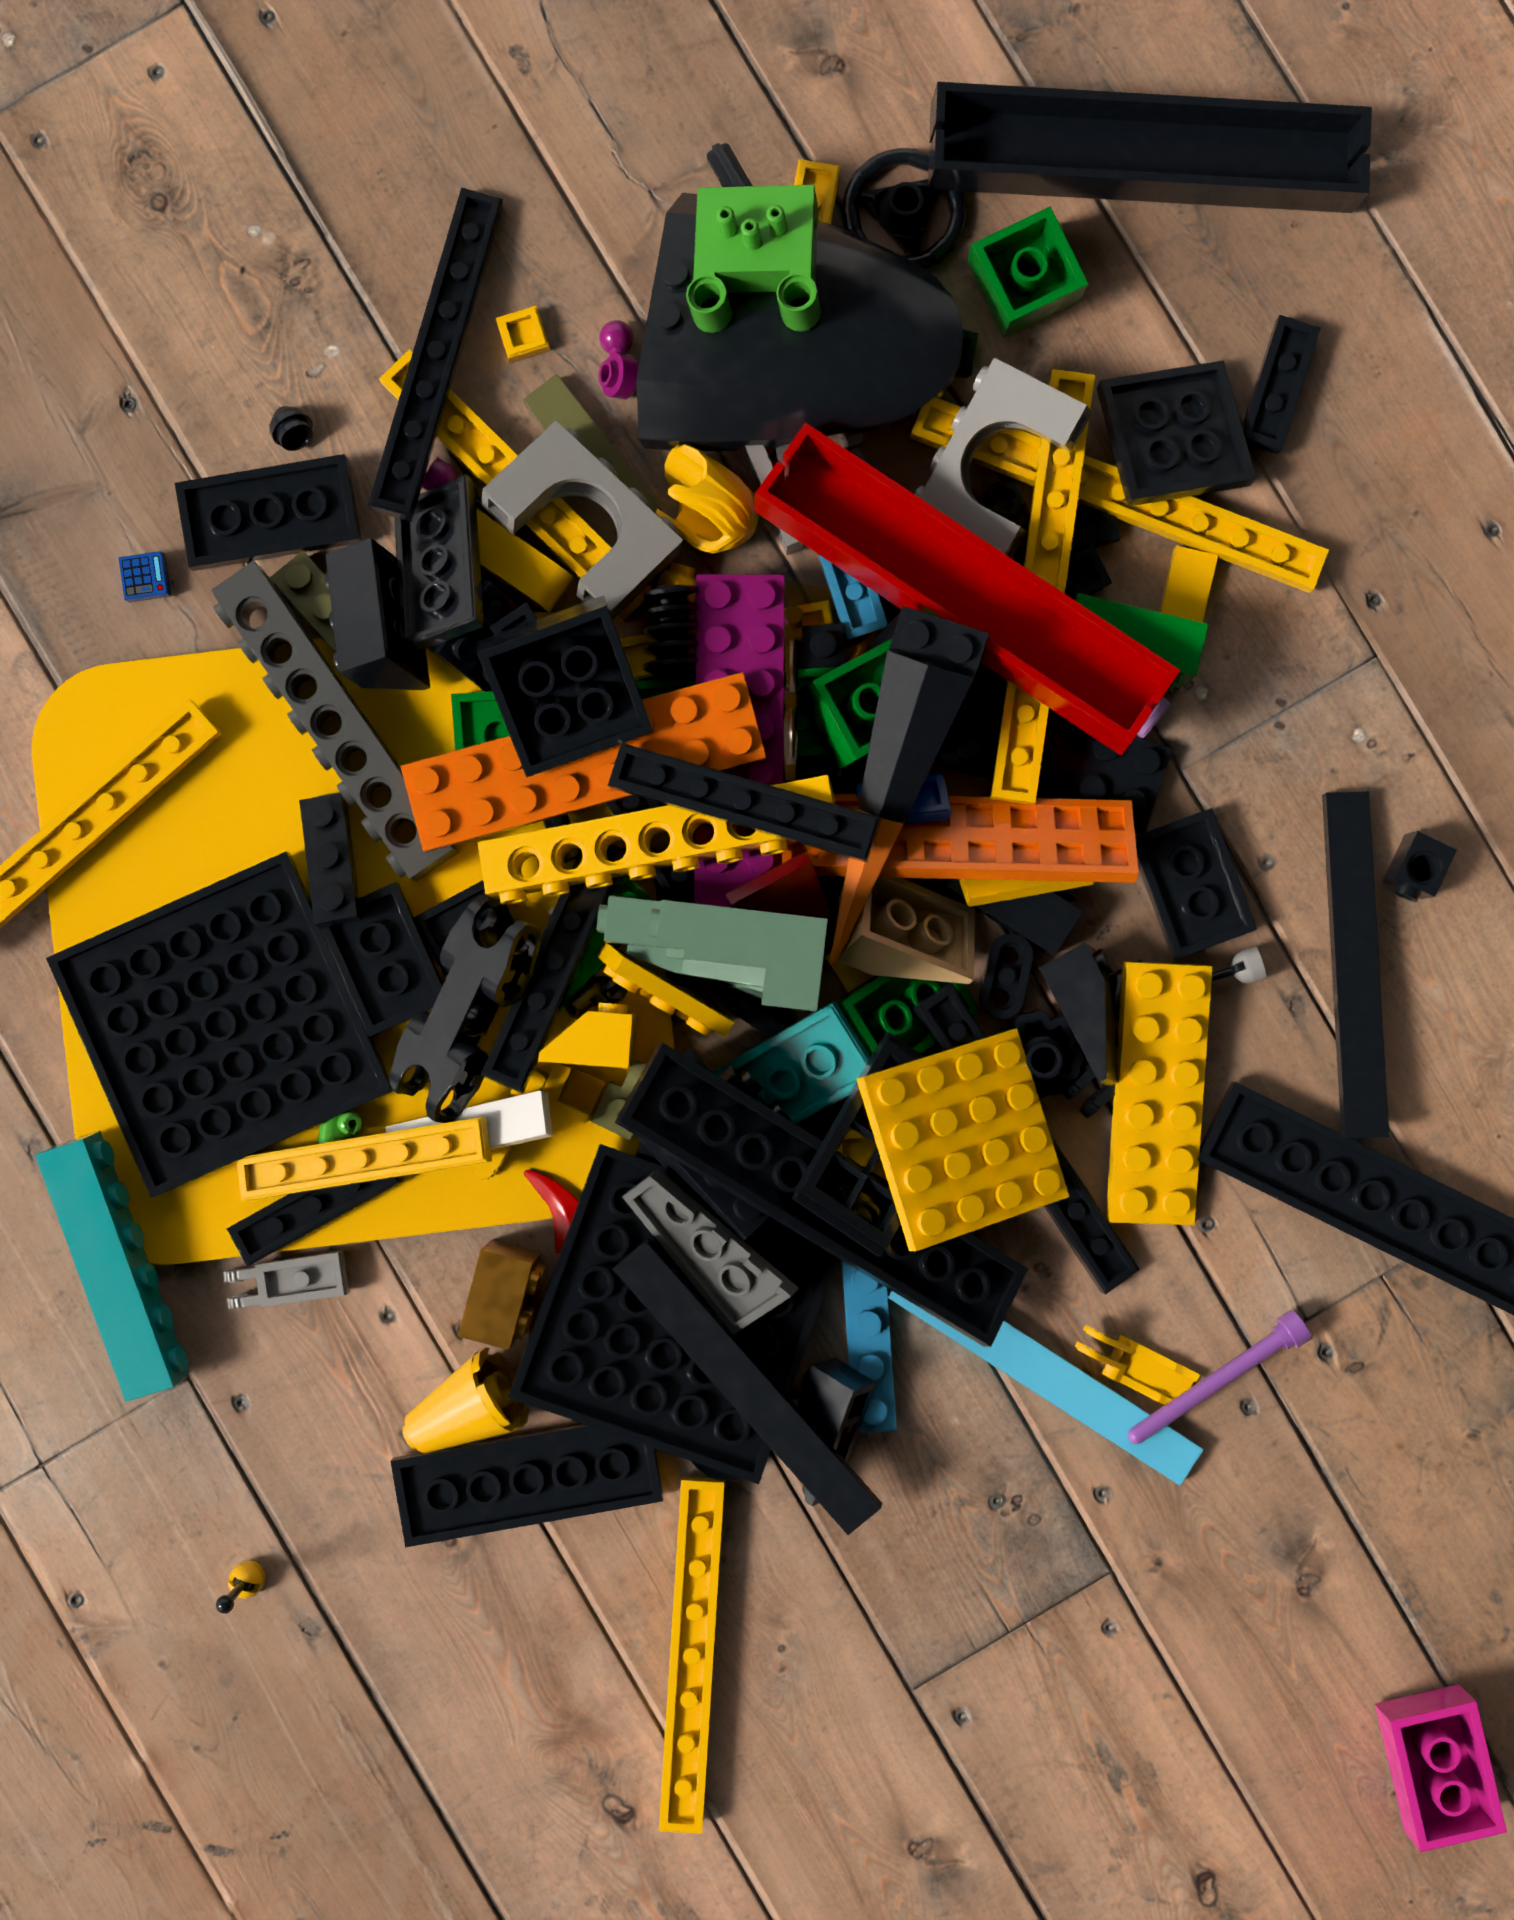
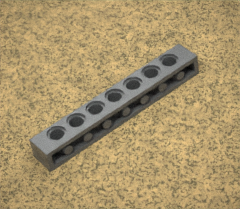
M252 561L210 590L219 602L213 606L217 615L228 628L235 625L243 637L238 642V645L253 664L259 661L268 673L262 678L268 689L277 699L284 696L293 709L287 713L293 725L302 735L308 732L317 744L312 749L317 760L326 771L333 767L342 780L336 786L351 807L357 803L366 815V818L361 821L366 831L375 842L382 839L391 851L386 856V859L400 878L407 875L409 879L417 882L459 853L455 845L423 852L418 830L411 842L401 844L398 841L396 831L401 823L413 821L416 825L401 767L265 570L255 561ZM265 608L267 610L266 622L260 627L251 628V614L257 609ZM282 644H291L292 655L290 659L282 664L275 663L274 653L276 649ZM315 679L317 683L316 693L309 699L301 700L298 693L300 685L305 680ZM330 715H340L342 719L341 729L334 735L326 736L323 731L325 719ZM356 750H364L367 756L365 766L359 771L351 772L347 765L348 757ZM388 785L392 792L390 802L384 807L376 808L372 802L374 790L379 786Z

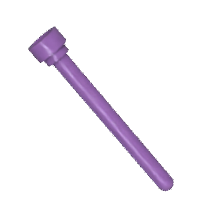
M1289 1310L1277 1318V1325L1272 1327L1273 1333L1133 1426L1128 1431L1130 1442L1133 1444L1144 1442L1284 1347L1287 1350L1292 1346L1299 1348L1311 1340V1333L1305 1323L1293 1310Z

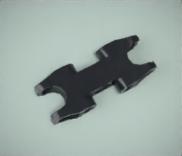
M479 895L467 906L459 920L450 930L440 954V962L444 968L449 970V973L431 1012L419 1013L407 1024L397 1045L390 1072V1087L397 1094L414 1096L425 1087L430 1079L431 1085L426 1100L427 1116L434 1122L448 1123L454 1121L479 1090L484 1079L481 1076V1072L489 1057L485 1051L480 1049L481 1044L499 1006L509 1007L515 1004L524 994L533 975L541 945V928L533 923L517 920L513 925L509 926L499 940L498 935L503 920V906L497 900ZM489 908L486 919L481 927L477 929V918L484 910ZM527 934L526 943L519 951L515 952L519 939ZM416 1066L412 1078L403 1083L407 1071ZM453 1090V1099L451 1103L445 1109L441 1110L443 1102L445 1101L449 1093Z

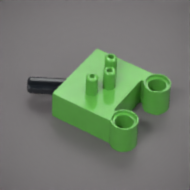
M717 143L713 145L712 150L707 153V161L722 187H703L697 189L694 277L686 292L687 302L695 324L702 331L709 333L719 332L726 328L732 317V308L727 293L776 292L781 317L785 325L794 331L800 332L811 329L819 321L821 315L816 288L818 203L815 186H753L729 144ZM805 298L808 300L803 306H790V303L795 299ZM707 300H718V303L712 308H701V305Z

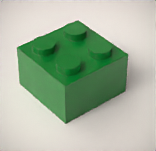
M1051 206L971 244L967 264L1003 338L1081 302L1089 285Z

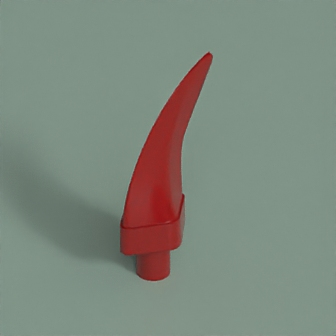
M525 1170L524 1176L550 1208L555 1234L556 1253H560L578 1200L567 1189L551 1178L538 1172Z

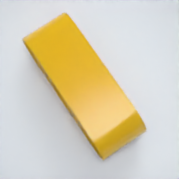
M477 509L480 568L542 611L550 613L572 581V575Z

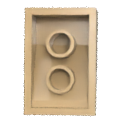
M878 877L837 962L870 975L970 984L974 980L976 909L902 878ZM844 885L839 889L837 919Z

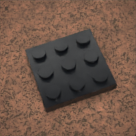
M1224 360L1100 380L1096 389L1127 507L1248 487L1256 480Z

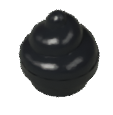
M282 406L274 412L269 424V433L276 444L282 446L285 450L296 451L307 446L312 440L313 422L305 411L297 407Z

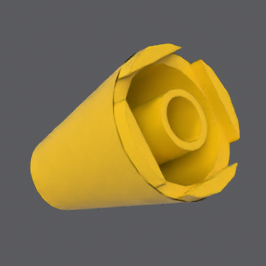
M487 1347L476 1352L405 1416L403 1436L412 1449H417L421 1453H430L515 1432L526 1425L529 1415L528 1404L520 1407L519 1401L508 1398L516 1373L499 1352L490 1355L488 1354L490 1348Z

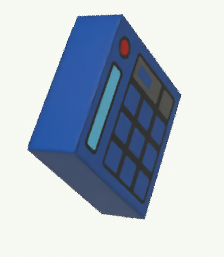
M158 551L118 557L125 601L130 603L171 596L166 558L163 552Z

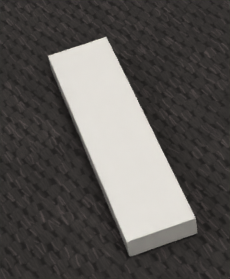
M541 1090L465 1108L454 1120L460 1121L486 1117L491 1150L553 1136L548 1093ZM429 1117L387 1126L386 1133L442 1123L434 1122Z

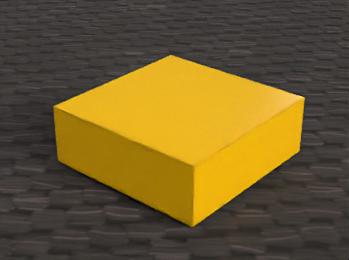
M536 305L496 318L510 363L551 351Z

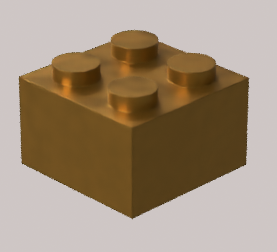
M495 1240L489 1241L480 1249L457 1337L507 1350L511 1349L517 1339H524L525 1333L529 1331L535 1309L528 1306L530 1296L535 1297L536 1291L540 1290L546 1266L539 1264L540 1252Z

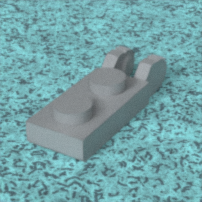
M344 1250L260 1262L254 1266L223 1272L225 1282L235 1283L245 1279L256 1278L258 1293H241L227 1298L228 1309L260 1305V1308L343 1296L350 1293Z

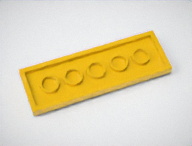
M1123 961L1117 1083L1115 1084V1096L1113 1099L1106 1219L1109 1222L1195 1225L1199 1160L1197 1159L1200 1155L1213 966Z

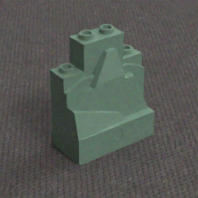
M609 896L608 905L599 906L597 931L604 933L603 941L627 945L626 954L677 974L711 979V987L731 994L735 992L740 997L760 1003L761 1005L817 1011L828 919L669 900L652 901Z

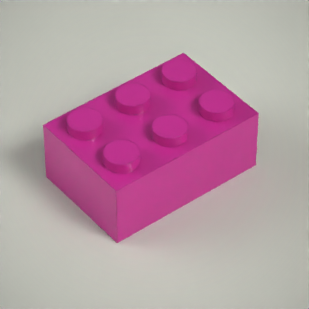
M1458 1684L1375 1703L1403 1829L1420 1852L1507 1833L1477 1701Z

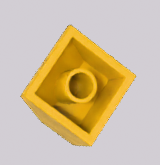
M599 1003L598 1011H587L542 1049L539 1052L538 1062L630 1068L634 1062L637 1014L628 1013V1005Z

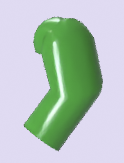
M349 1110L323 1122L319 1127L318 1144L346 1140L359 1133L363 1125L362 1118L356 1111Z

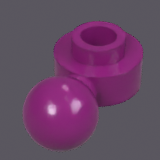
M613 320L606 323L600 331V344L604 351L609 354V357L601 364L598 379L606 396L626 400L631 397L637 385V362L633 356L626 354L633 345L634 336L629 325L620 320Z

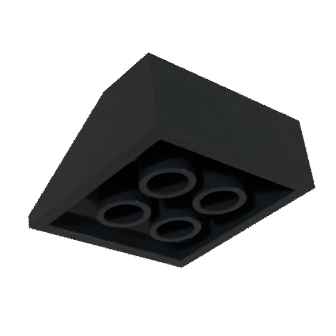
M604 595L477 641L478 657L526 778L653 732Z

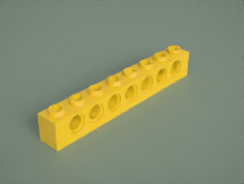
M828 775L771 785L835 804L832 782ZM667 805L477 843L485 894L496 900L500 899L501 904H515L526 901V894L543 891L544 896H557L569 893L570 885L586 883L587 888H600L612 885V878L629 875L630 880L648 879L656 876V869L673 866L674 872L690 871L700 867L699 861L716 858L718 864L732 863L743 860V853L760 850L761 855L764 856L780 854L788 851V844L796 842L755 831L750 836L737 835V825ZM702 824L713 825L714 835L711 841L704 845L694 844L693 833L695 829ZM660 832L669 833L670 844L668 848L661 853H652L650 850L652 837ZM618 840L625 841L626 853L623 858L615 862L609 861L607 850L610 844ZM572 849H581L583 853L581 864L575 869L567 870L564 865L566 854ZM530 857H537L539 860L537 873L530 878H524L522 875L523 863Z

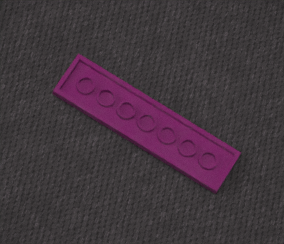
M696 574V586L699 587V591L696 592V603L699 604V609L696 610V621L698 622V627H696V639L698 640L696 645V685L743 672L767 759L723 772L770 786L782 784L784 575ZM702 824L695 829V844L704 845L711 841L714 835L713 825ZM736 826V832L739 836L746 837L755 832L752 829ZM760 850L743 853V860L726 864H718L716 858L699 861L700 867L694 869V903L731 908L725 894L781 865L782 853L764 856L761 855Z

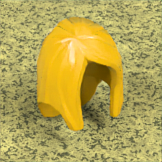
M678 444L669 452L664 466L665 478L671 486L668 489V495L679 502L678 516L674 520L658 508L655 514L661 519L665 517L674 523L681 534L680 537L700 551L714 554L735 549L741 544L746 543L754 535L759 519V514L754 512V493L739 476L705 455L699 449L687 444L682 446Z

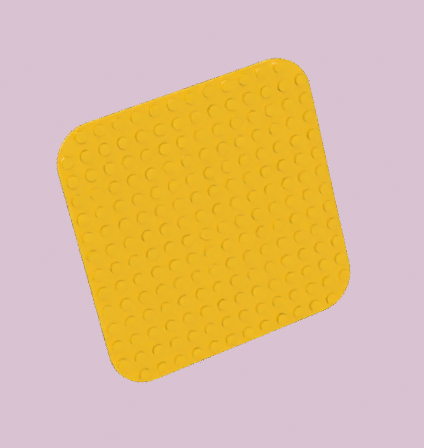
M535 612L534 614L540 619L556 612ZM322 638L312 639L399 766L455 751L451 694L484 691L428 649H426L431 688L426 690L361 688L339 673L334 663V652ZM282 644L276 649L274 653L275 663L282 664L290 659L292 655L291 644ZM241 648L98 665L81 671L66 680L52 693L44 704L34 727L31 748L40 830L189 699L199 706L222 733L220 737L47 887L54 954L286 851L290 852L311 899L299 800L339 793L340 791L336 785L342 782L333 767L326 771L312 752V749L317 746L308 732L302 735L296 729L287 715L293 709L284 696L277 699L271 693L262 679L268 673L259 661L253 664ZM308 679L302 682L298 691L301 700L314 696L317 691L316 680ZM330 715L325 719L323 731L326 736L334 735L341 729L342 719L340 715ZM356 750L350 754L347 765L351 772L359 771L365 766L367 761L365 751ZM388 785L379 786L374 790L372 802L376 808L384 807L390 802L392 792ZM347 802L359 898L394 882H398L414 917L483 880L477 842L545 829L543 821L456 844L455 847L459 853L416 882L409 879L407 875L400 878L386 859V856L391 851L382 839L375 842L366 831L361 822L366 818V815L356 803L351 807ZM607 804L568 814L571 824L614 816ZM405 821L398 826L396 836L401 844L409 843L415 838L417 832L416 825L413 821ZM623 840L612 843V845L619 848H626V843ZM530 857L523 863L522 875L524 878H530L537 873L539 869L537 857ZM575 860L564 863L565 868L571 870ZM619 876V877H618V879H617V881H616V883H615V886L620 882V880H621L624 876ZM655 877L633 880L650 897L657 901ZM543 891L526 894L527 900L524 902L506 904L515 921L521 920L533 923L541 928L542 937L551 917L548 911L557 903L560 895L544 896ZM425 941L426 946L430 952V955L444 984L446 978L441 968L439 967L434 955L432 954L427 942ZM622 945L619 949L627 953V945ZM637 959L666 977V969ZM606 964L593 977H610L603 972ZM58 987L75 1139L101 1131L103 1139L110 1144L114 1154L113 1166L118 1180L125 1185L128 1191V1207L134 1223H137L141 1228L144 1236L143 1249L148 1262L171 1265L240 1257L241 1254L227 1228L286 1195L241 1201L237 1162L235 1161L151 1198ZM639 987L635 994L628 991L624 1000L618 1004L628 1005V1013L637 1014L634 1061L638 1060L647 1064L659 1043L664 1042L673 1049H675L671 1015L650 1003L649 999L639 993L642 989ZM499 1006L481 1044L480 1049L485 1051L488 1056L511 1006ZM592 1006L588 1011H598V1006ZM565 1009L557 1016L544 1048L577 1020L570 1017ZM409 1021L371 1037L389 1078L397 1045ZM537 1061L535 1068L538 1067L550 1074L554 1063ZM569 1064L605 1081V1086L590 1120L587 1123H583L550 1108L553 1136L515 1144L503 1166L499 1167L500 1171H497V1174L493 1175L492 1178L489 1177L488 1180L484 1179L482 1181L480 1178L477 1179L476 1176H473V1172H471V1165L401 1176L402 1182L276 1252L553 1219L547 1203L524 1176L525 1170L538 1172L551 1178L567 1189L579 1201L599 1144L634 1156L640 1140L634 1134L631 1140H628L591 1122L609 1083L612 1081L623 1086L630 1068ZM416 1066L407 1071L403 1083L412 1078ZM484 1078L479 1090L465 1108L514 1097L510 1095L512 1089ZM430 1079L425 1087L414 1096L397 1094L395 1091H392L352 1109L360 1115L363 1125L359 1133L348 1139L386 1133L387 1126L428 1117L426 1100L431 1085ZM453 1090L449 1093V1095L443 1102L441 1110L445 1109L451 1103L453 1099ZM322 1123L251 1155L318 1144L319 1127Z

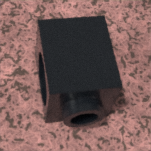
M1419 831L1405 834L1383 881L1394 886V894L1408 901L1417 902L1419 898H1433L1441 886L1457 849ZM1414 858L1419 859L1425 867V875L1420 881L1415 879L1410 871V865Z

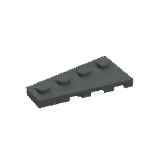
M659 1169L622 1196L719 1319L733 1334L790 1298L798 1290V1287Z

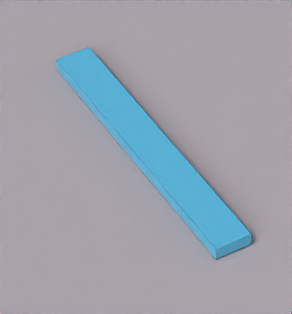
M889 1291L888 1298L1179 1486H1181L1204 1450L1201 1446L1168 1425L1144 1442L1133 1444L1128 1439V1431L1150 1416V1413L1007 1321H1003L992 1346L985 1347L895 1292Z

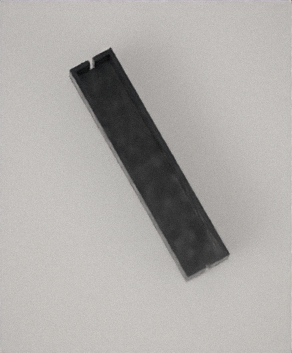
M937 82L930 111L929 143H931L929 150L928 189L1353 213L1369 194L1370 154L1364 153L1371 146L1372 107Z

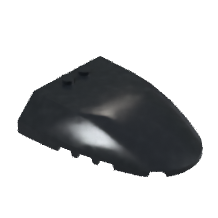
M682 193L666 212L636 379L639 440L645 449L672 450L678 444L681 446L687 444L700 451H737L738 446L765 445L767 448H777L783 442H791L805 422L825 436L846 432L851 435H857L896 425L913 418L915 411L935 396L941 397L952 383L959 368L964 335L961 317L952 295L937 277L920 265L852 232L818 220L816 288L821 315L814 327L801 332L788 328L782 320L776 292L727 293L732 308L731 321L727 327L719 332H704L695 324L686 297L687 288L694 277L697 194ZM798 298L793 300L790 306L800 307L806 304L808 300ZM707 300L701 305V308H712L718 303V300Z

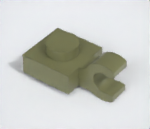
M638 1060L633 1062L623 1086L612 1081L609 1083L591 1122L631 1140L633 1134L614 1122L617 1118L616 1114L624 1106L646 1066L645 1063Z

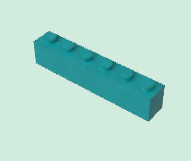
M101 1131L52 1146L36 1154L37 1163L125 1402L173 1388L189 1374L187 1370L188 1357L185 1349L178 1345L175 1337L172 1312L167 1305L163 1304L158 1290V1274L154 1266L147 1260L143 1249L144 1236L141 1228L137 1223H134L128 1207V1191L125 1185L118 1180L113 1166L114 1154L110 1144L103 1139Z

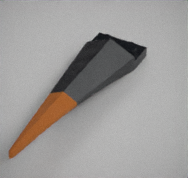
M902 606L889 650H887L858 811L880 817L881 822L868 863L851 858L848 860L830 957L832 965L839 960L908 814L977 677L991 634L989 632L911 607Z

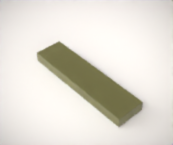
M557 374L523 399L525 406L544 430L556 420L565 429L571 428L575 430L584 440L588 451L597 459L603 458L613 466L617 472V478L629 489L631 487L637 489L644 495L649 503V508L654 513H656L657 508L662 511V508Z

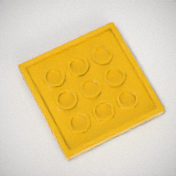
M1017 1028L856 1079L909 1252L922 1250L1069 1197L1035 1084L1026 1064V1055Z

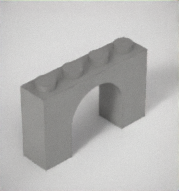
M994 357L990 366H984L978 373L973 385V390L976 392L968 407L963 406L955 416L952 423V430L955 432L947 447L941 446L936 452L930 467L933 473L926 486L921 485L914 494L1013 559L1028 532L1021 526L981 506L974 497L969 483V467L975 451L985 439L999 431L1022 429L1071 453L1093 413L1086 404Z
M556 420L482 489L481 506L514 535L540 509L557 498L581 496L600 504L612 517L617 529L618 540L611 550L579 580L576 596L583 602H587L604 595L611 616L614 619L679 556L683 539L680 537L681 534L674 523L665 517L661 519L649 508L647 499L640 491L632 487L629 489L617 478V472L608 461L603 458L597 459L586 449L584 440L575 430L571 428L565 429Z

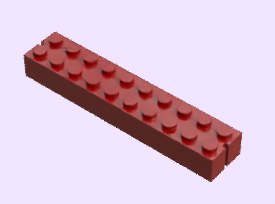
M806 422L783 453L782 464L777 461L755 492L754 512L898 608L902 609V606L911 607L991 633L981 662L982 664L1119 755H1122L1132 743L1153 712V709L1180 672L1178 668Z

